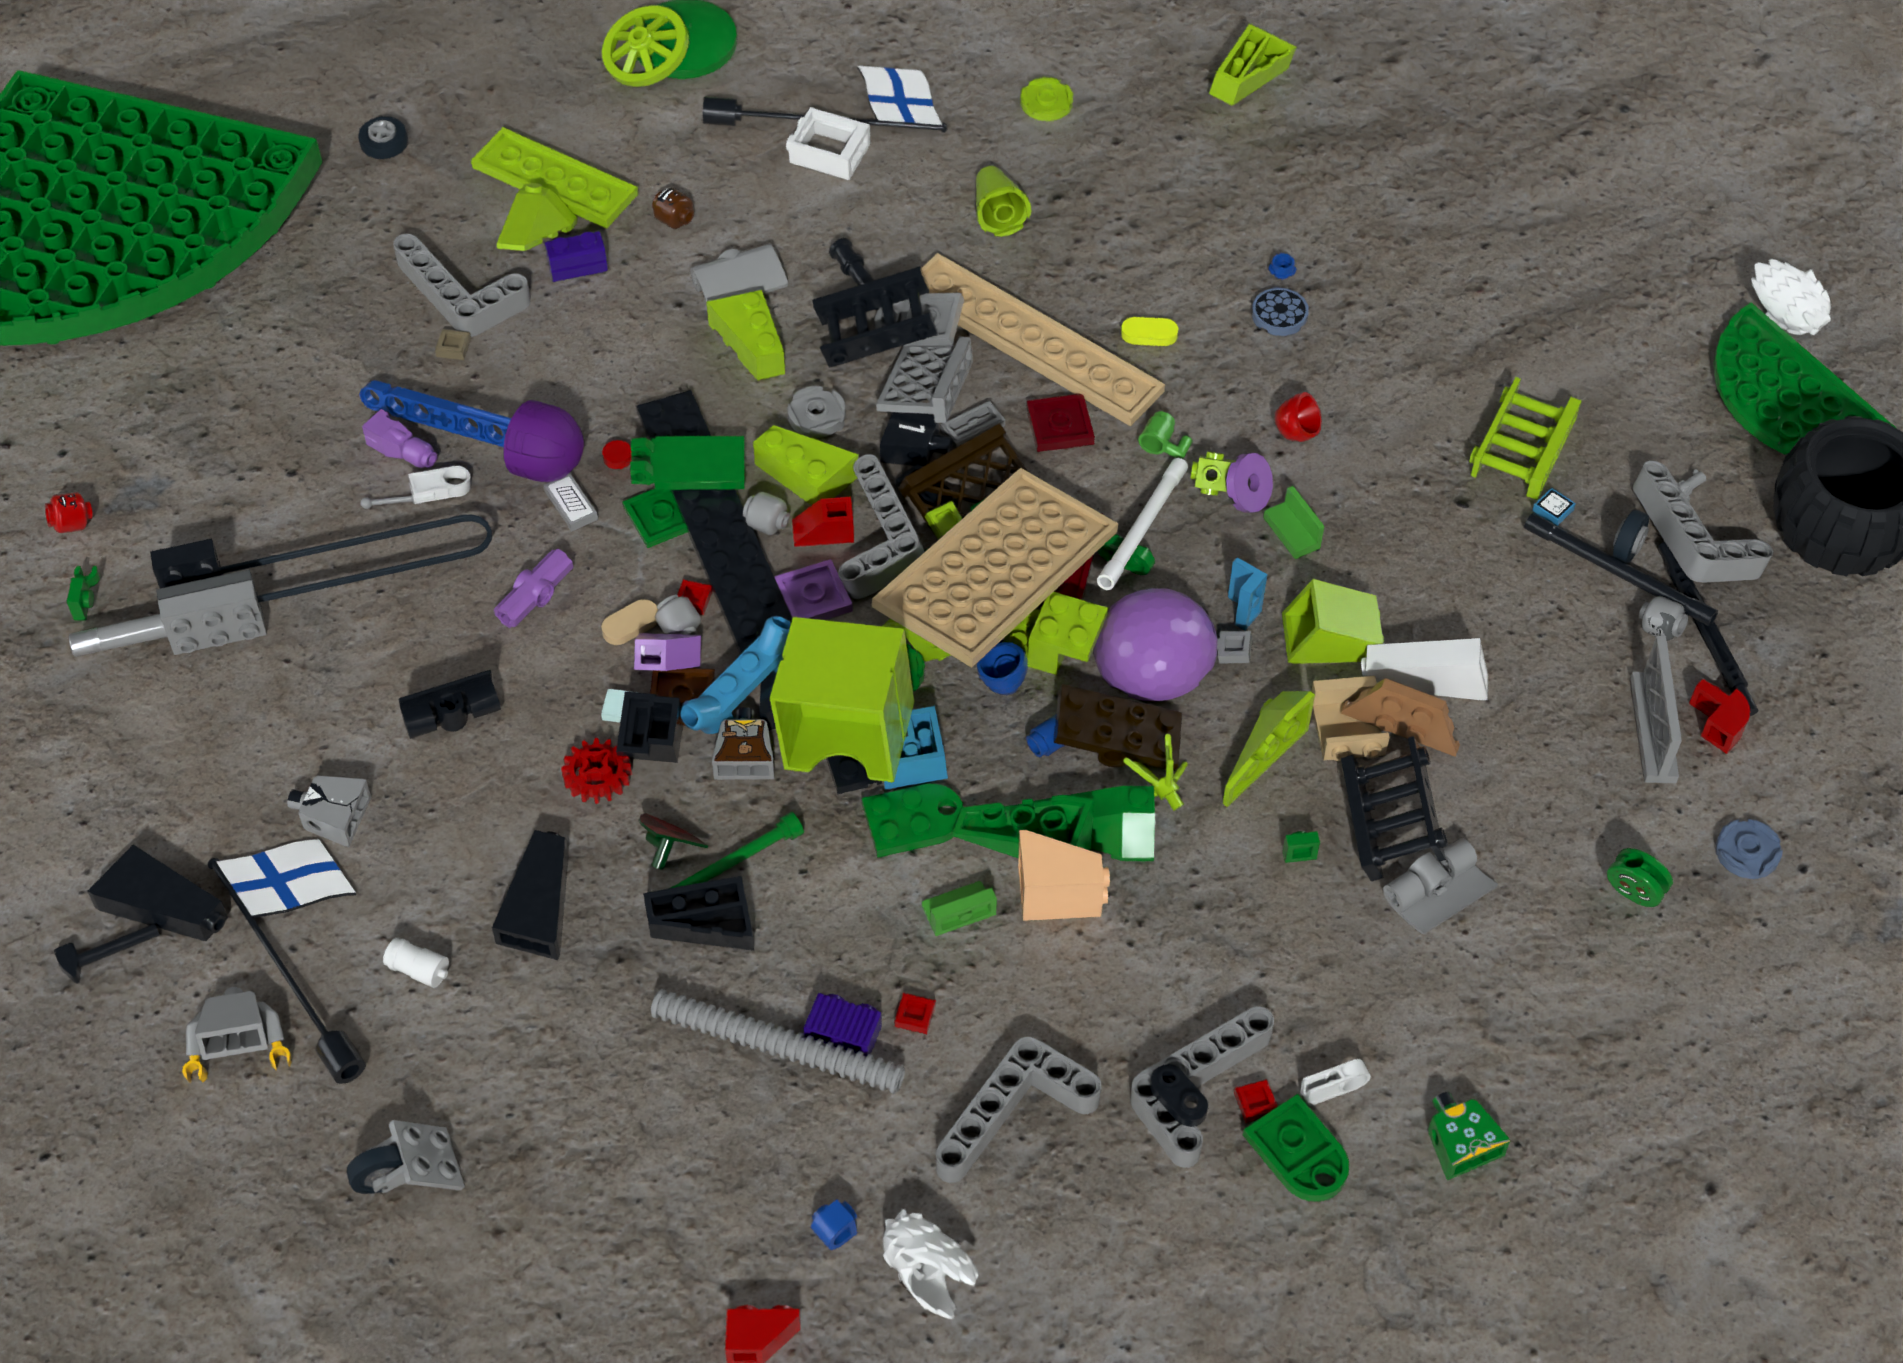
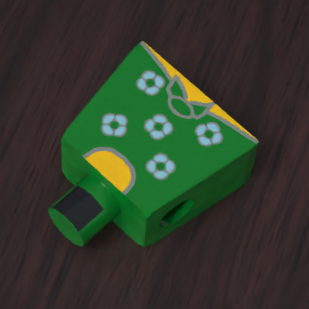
M1443 1092L1432 1100V1104L1438 1114L1432 1117L1428 1133L1447 1181L1505 1156L1510 1139L1477 1100L1471 1099L1457 1105L1450 1092Z

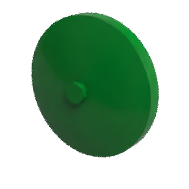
M671 0L656 5L676 12L684 22L689 35L688 49L684 59L675 71L667 77L676 79L701 77L720 69L732 58L737 47V31L733 19L722 8L702 0ZM655 19L644 20V27L648 26ZM667 21L656 31L673 30L676 28ZM677 39L659 40L657 42L673 51ZM656 52L650 55L654 69L666 61V58ZM637 57V60L643 65L642 58Z

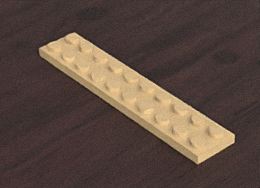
M939 253L921 268L927 280L930 293L962 294L964 303L958 326L1072 393L1083 394L1086 401L1130 427L1164 393V383Z

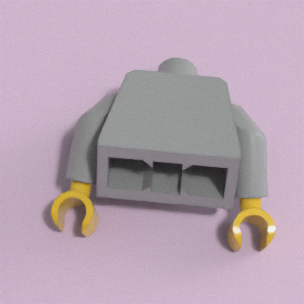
M230 987L225 990L224 995L210 997L205 1000L202 1011L186 1027V1056H189V1061L185 1063L182 1069L184 1077L191 1083L192 1072L199 1069V1079L202 1082L206 1081L208 1072L200 1063V1056L202 1060L266 1050L270 1044L272 1045V1050L270 1051L269 1058L272 1067L277 1070L275 1059L281 1055L287 1057L288 1065L290 1066L292 1063L289 1050L282 1045V1041L285 1039L277 1012L265 1002H257L254 992H243L238 987Z

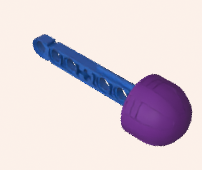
M376 380L369 382L360 391L361 401L369 409L375 411L382 409L399 418L504 447V462L508 471L514 475L534 481L552 482L564 478L578 465L583 454L584 439L577 422L568 412L550 404L535 400L526 401L516 410L513 417L509 418L402 387L391 388V384ZM370 390L374 391L380 400H376L370 393ZM394 397L400 399L404 407L399 406ZM419 404H422L429 414H425L420 409ZM468 418L473 419L477 423L478 428L473 427ZM493 425L498 426L502 430L503 435H499Z

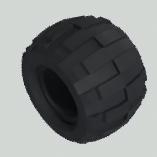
M1846 416L1842 420L1830 419L1820 423L1818 427L1809 431L1805 437L1800 438L1783 461L1775 482L1773 504L1777 529L1782 531V535L1785 537L1784 542L1792 552H1797L1804 558L1806 563L1815 568L1820 567L1831 571L1832 574L1848 576V574H1859L1862 577L1874 575L1884 568H1891L1903 559L1902 431L1891 426L1890 423L1878 419L1871 420L1861 416ZM1832 494H1844L1858 498L1871 509L1858 508L1847 504Z

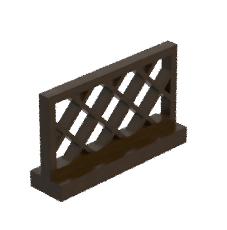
M1000 423L903 479L899 487L900 492L904 498H910L929 527L930 525L925 515L940 507L942 495L958 499L956 508L960 513L962 500L978 503L984 499L986 486L997 489L1002 483L987 480L989 468L1005 471L1003 483L1009 478V473L1014 474L1020 468L1028 472L1005 439L1006 431ZM1001 447L1008 457L1006 465L992 462V452ZM971 464L985 466L983 479L967 475L968 466ZM951 477L961 480L959 492L943 489L945 479ZM966 481L981 485L979 497L963 494ZM924 491L936 493V505L924 504L919 494ZM960 513L962 519L967 515Z

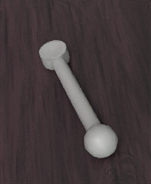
M412 495L373 500L365 497L361 500L360 504L362 508L368 509L372 505L402 502L414 503Z

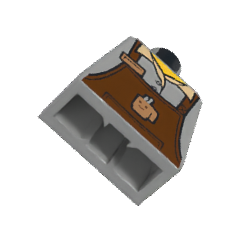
M740 708L736 711V720H724L721 722L712 757L714 780L774 779V762L767 721L755 720V711L753 709Z

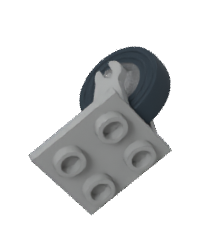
M392 1120L389 1123L392 1136L378 1146L371 1147L359 1154L347 1166L349 1184L355 1192L361 1194L386 1193L405 1183L460 1191L465 1187L446 1127Z

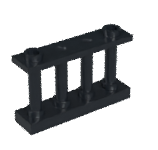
M920 266L812 300L813 308L822 326L828 324L831 343L820 346V350L829 368L938 335L930 313L923 314L920 295L930 293ZM909 299L912 318L896 323L893 304ZM882 307L885 326L869 331L866 312ZM855 316L858 335L842 339L839 320Z
M1414 736L1408 737L1410 754L1365 767L1364 764L1359 765L1353 755L1341 758L1361 867L1371 882L1384 878L1381 866L1385 865L1387 860L1431 848L1440 862L1446 860L1443 847L1448 846V841L1442 827L1439 828L1426 765L1431 764L1426 747H1420ZM1414 766L1415 781L1372 794L1366 791L1365 784L1370 782L1369 779ZM1419 793L1422 808L1378 821L1374 818L1372 819L1371 811L1375 810V806ZM1425 820L1428 835L1385 848L1377 846L1376 838L1380 837V833Z

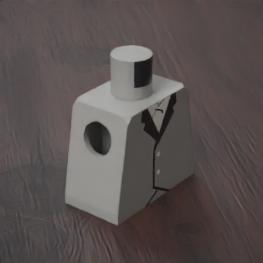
M316 776L313 778L308 792L296 789L290 791L287 806L288 808L299 810V816L305 830L343 846L350 847L371 799V794L366 779Z

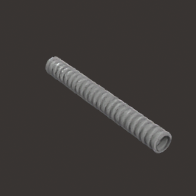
M660 989L656 993L651 1005V1015L653 1018L661 1016L662 1021L665 1022L670 1019L672 1024L677 1025L680 1022L684 1028L691 1026V1030L697 1031L700 1029L703 1034L710 1032L713 1037L720 1035L722 1040L730 1038L731 1043L740 1041L741 1046L749 1044L751 1049L755 1050L758 1047L760 1052L766 1053L768 1050L772 1056L780 1054V1058L786 1059V1057H789L791 1062L799 1060L801 1065L809 1063L810 1068L814 1069L818 1066L820 1071L823 1072L828 1069L830 1074L835 1075L839 1073L841 1078L849 1076L851 1081L859 1079L860 1084L869 1082L870 1087L874 1088L878 1085L880 1090L890 1089L892 1094L899 1091L904 1078L905 1069L903 1064L895 1066L893 1061L885 1063L883 1058L879 1057L876 1060L874 1055L868 1054L866 1057L862 1051L854 1053L852 1048L844 1050L843 1045L834 1047L833 1042L825 1044L824 1040L820 1038L815 1041L814 1036L809 1035L806 1038L804 1033L798 1032L796 1035L792 1029L785 1031L782 1026L775 1028L773 1023L765 1025L763 1020L755 1022L754 1017L746 1019L745 1015L741 1013L736 1016L735 1011L729 1010L727 1013L725 1008L719 1007L717 1010L713 1004L706 1006V1003L703 1001L696 1003L694 998L686 1000V996L680 995L677 997L675 992L667 994L665 989Z

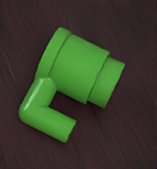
M1158 411L1148 420L1143 432L1139 436L1138 442L1142 449L1148 453L1158 455L1165 452L1174 458L1183 459L1192 444V439L1189 436H1182L1178 445L1169 442L1174 432L1175 420L1169 413Z

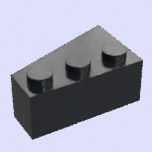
M742 876L643 893L651 938L754 951L753 932Z

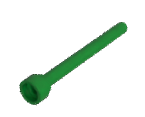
M791 811L780 817V822L776 823V828L670 888L707 882L781 839H796L804 834V829L797 816Z

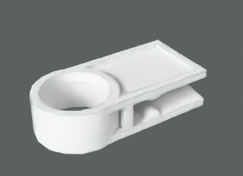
M461 466L408 474L409 486L415 504L464 496L471 489L470 473ZM453 478L464 480L463 483L456 485L447 483L448 480Z
M1351 1060L1303 1078L1300 1094L1310 1107L1361 1088L1370 1080L1371 1076L1363 1060Z

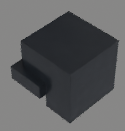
M625 692L616 748L617 755L629 756V759L678 763L683 721L680 717V698Z

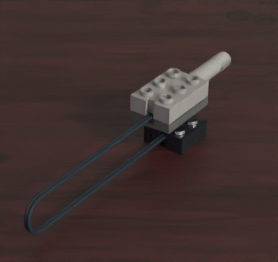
M473 514L459 515L222 567L220 561H218L212 538L150 551L153 572L160 588L156 590L160 614L70 633L69 643L71 651L77 657L168 637L174 655L209 647L223 646L241 640H251L267 635L260 602L471 557L483 552L489 546L492 540L491 527L480 516ZM473 521L480 523L487 531L484 542L470 550L258 595L250 569L224 575V573L461 522Z

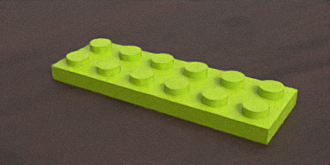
M504 127L471 159L473 169L515 188L521 189L528 183H538L542 185V188H550L575 215L606 229L638 195L636 186Z

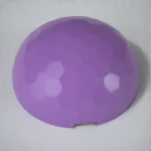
M1165 588L1142 589L1124 596L1109 608L1094 646V657L1101 676L1112 688L1115 687L1127 693L1128 697L1133 699L1164 701L1192 691L1199 686V682L1212 670L1217 656V635L1208 614L1190 597Z

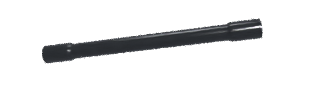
M1534 513L1526 520L1524 529L1556 543L1656 597L1663 596L1680 603L1684 607L1686 615L1707 626H1711L1718 615L1717 609L1671 588L1561 530L1555 524Z

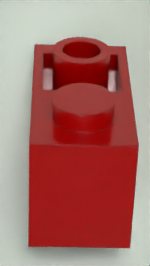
M851 497L820 499L792 519L794 547L854 543Z
M740 1305L736 1309H727L725 1341L727 1363H765L801 1330L800 1309H793L788 1305H776L772 1309H757L751 1305Z

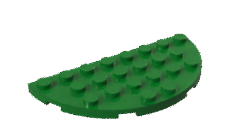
M1752 302L1731 318L1728 326L1721 334L1714 356V377L1721 399L1733 417L1750 434L1770 448L1787 455L1801 437H1805L1809 431L1818 427L1820 423L1830 419L1842 420L1846 416H1861L1865 419H1878L1890 423Z

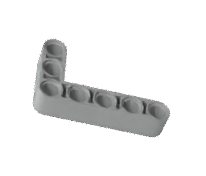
M409 233L401 234L393 241L399 268L457 331L470 332V336L474 337L525 310L530 305L528 282L522 274H509L470 295L415 235Z
M872 454L859 457L854 462L853 469L888 540L847 560L840 566L838 570L839 578L848 595L854 599L865 598L885 588L925 552L878 458Z
M1652 460L1646 461L1643 464L1633 485V491L1688 578L1696 582L1707 583L1755 580L1762 576L1773 555V549L1768 543L1759 539L1714 541L1667 467L1660 462Z
M1253 1007L1134 1077L1131 1087L1130 1104L1175 1165L1189 1168L1199 1161L1203 1136L1197 1126L1187 1127L1178 1123L1154 1095L1144 1096L1139 1092L1143 1090L1151 1092V1076L1153 1071L1159 1066L1173 1065L1178 1067L1196 1087H1199L1265 1048L1271 1040L1274 1026V1017L1268 1009ZM1251 1026H1260L1264 1030H1255ZM1224 1042H1233L1237 1046L1229 1047ZM1197 1058H1205V1059H1207L1209 1062H1207V1063H1201V1062H1198L1196 1059H1197ZM1169 1077L1163 1078V1081L1166 1083L1174 1082ZM1169 1117L1173 1121L1170 1123H1165L1161 1121L1159 1118ZM1188 1143L1194 1148L1183 1149L1179 1144Z
M1020 1038L1015 1042L938 1145L936 1150V1173L938 1177L947 1183H955L964 1178L1031 1085L1077 1113L1090 1114L1100 1104L1101 1081L1099 1077L1036 1038ZM1032 1056L1035 1059L1031 1061L1023 1060L1021 1057ZM1060 1073L1063 1075V1077L1054 1078L1051 1077L1049 1074ZM1013 1081L1016 1085L1005 1086L1002 1082ZM1088 1090L1093 1094L1084 1096L1078 1093V1091ZM987 1106H993L997 1110L994 1112L984 1111L983 1108ZM967 1132L977 1133L978 1136L975 1138H967L963 1134ZM948 1158H955L959 1162L954 1165H949L945 1163L944 1160Z

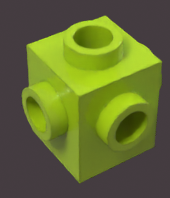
M1207 451L1206 456L1200 455L1199 462L1193 461L1190 479L1196 480L1195 487L1201 488L1200 493L1218 495V491L1227 492L1226 478L1231 463L1236 461L1224 459L1223 453ZM1213 469L1217 472V476L1210 477L1207 471Z

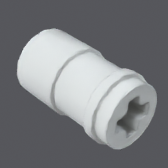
M394 938L387 946L383 957V963L393 971L398 970L409 975L412 979L433 988L438 987L448 975L449 959L429 949L417 947L405 939Z

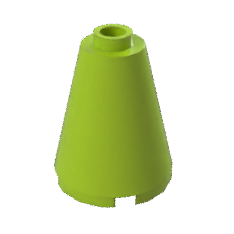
M984 167L976 176V217L982 230L991 232L994 236L998 237L1009 236L1020 231L1024 227L1023 223L1027 217L1029 218L1031 215L1029 198L998 167Z

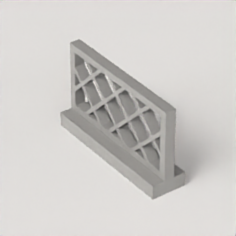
M959 337L956 345L904 346L876 403L877 411L934 414L935 423H947L973 363L971 337ZM910 354H920L915 357L910 356ZM948 355V356L943 357V358H941V359L939 358V356ZM929 360L931 361V363L921 365V363H924ZM911 367L914 368L913 370L904 372V370L909 369ZM937 369H942V370L939 371V372H936V373H934V374L932 373V371H935V370H937ZM922 375L924 376V378L914 380L917 377H920ZM905 382L907 383L904 386H901L899 388L897 387V385H900ZM931 384H934V385H935V386L930 387V388H928V389L924 388V387H926V386H928V385H931ZM913 391L918 392L910 396L907 395L908 393H911ZM896 398H899V399H900V400L895 401V402H894V401H891V400L896 399ZM925 399L929 401V403H917Z
M1656 636L1644 672H1632L1630 678L1645 783H1677L1679 773L1676 754L1682 740L1666 636Z

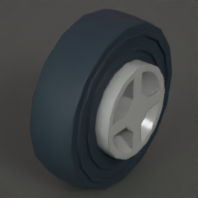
M381 116L372 118L362 125L358 134L362 151L374 159L393 158L402 153L408 143V135L404 124L393 117Z
M1632 510L1628 517L1622 521L1613 542V557L1628 564L1640 552L1649 530L1648 514L1639 510Z

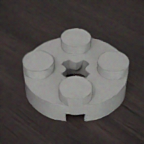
M822 386L803 388L793 395L790 405L788 404V421L791 427L801 435L813 439L829 436L844 428L846 417L844 399L834 390H832V393L824 391ZM817 409V411L822 413L812 414V410Z

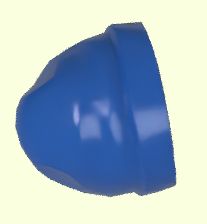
M1010 642L998 643L977 663V672L980 680L994 693L1006 696L1015 693L1019 689L1028 670V659L1025 651L1017 644Z

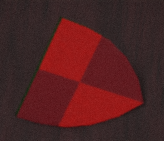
M647 813L641 814L639 817V823L648 831L646 840L657 848L651 864L657 869H664L674 841L708 848L706 843L673 824Z

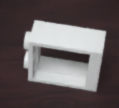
M810 107L805 117L800 118L795 133L788 137L786 150L789 151V163L850 180L870 146V125ZM814 133L847 143L840 155L808 146Z

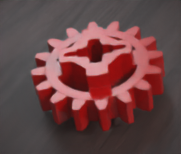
M595 738L591 745L583 740L581 749L573 746L571 748L572 756H564L565 766L561 767L565 788H570L573 797L581 794L582 802H586L590 797H593L595 804H599L600 797L604 796L608 801H612L611 793L615 792L621 795L623 793L622 785L629 786L630 784L629 775H632V768L629 756H618L616 752L617 746L612 748L610 739L605 741L604 744H600L599 739ZM617 765V772L616 774H613L615 772L614 766ZM578 767H580V769L578 770V771H579V775L576 776V771H577Z

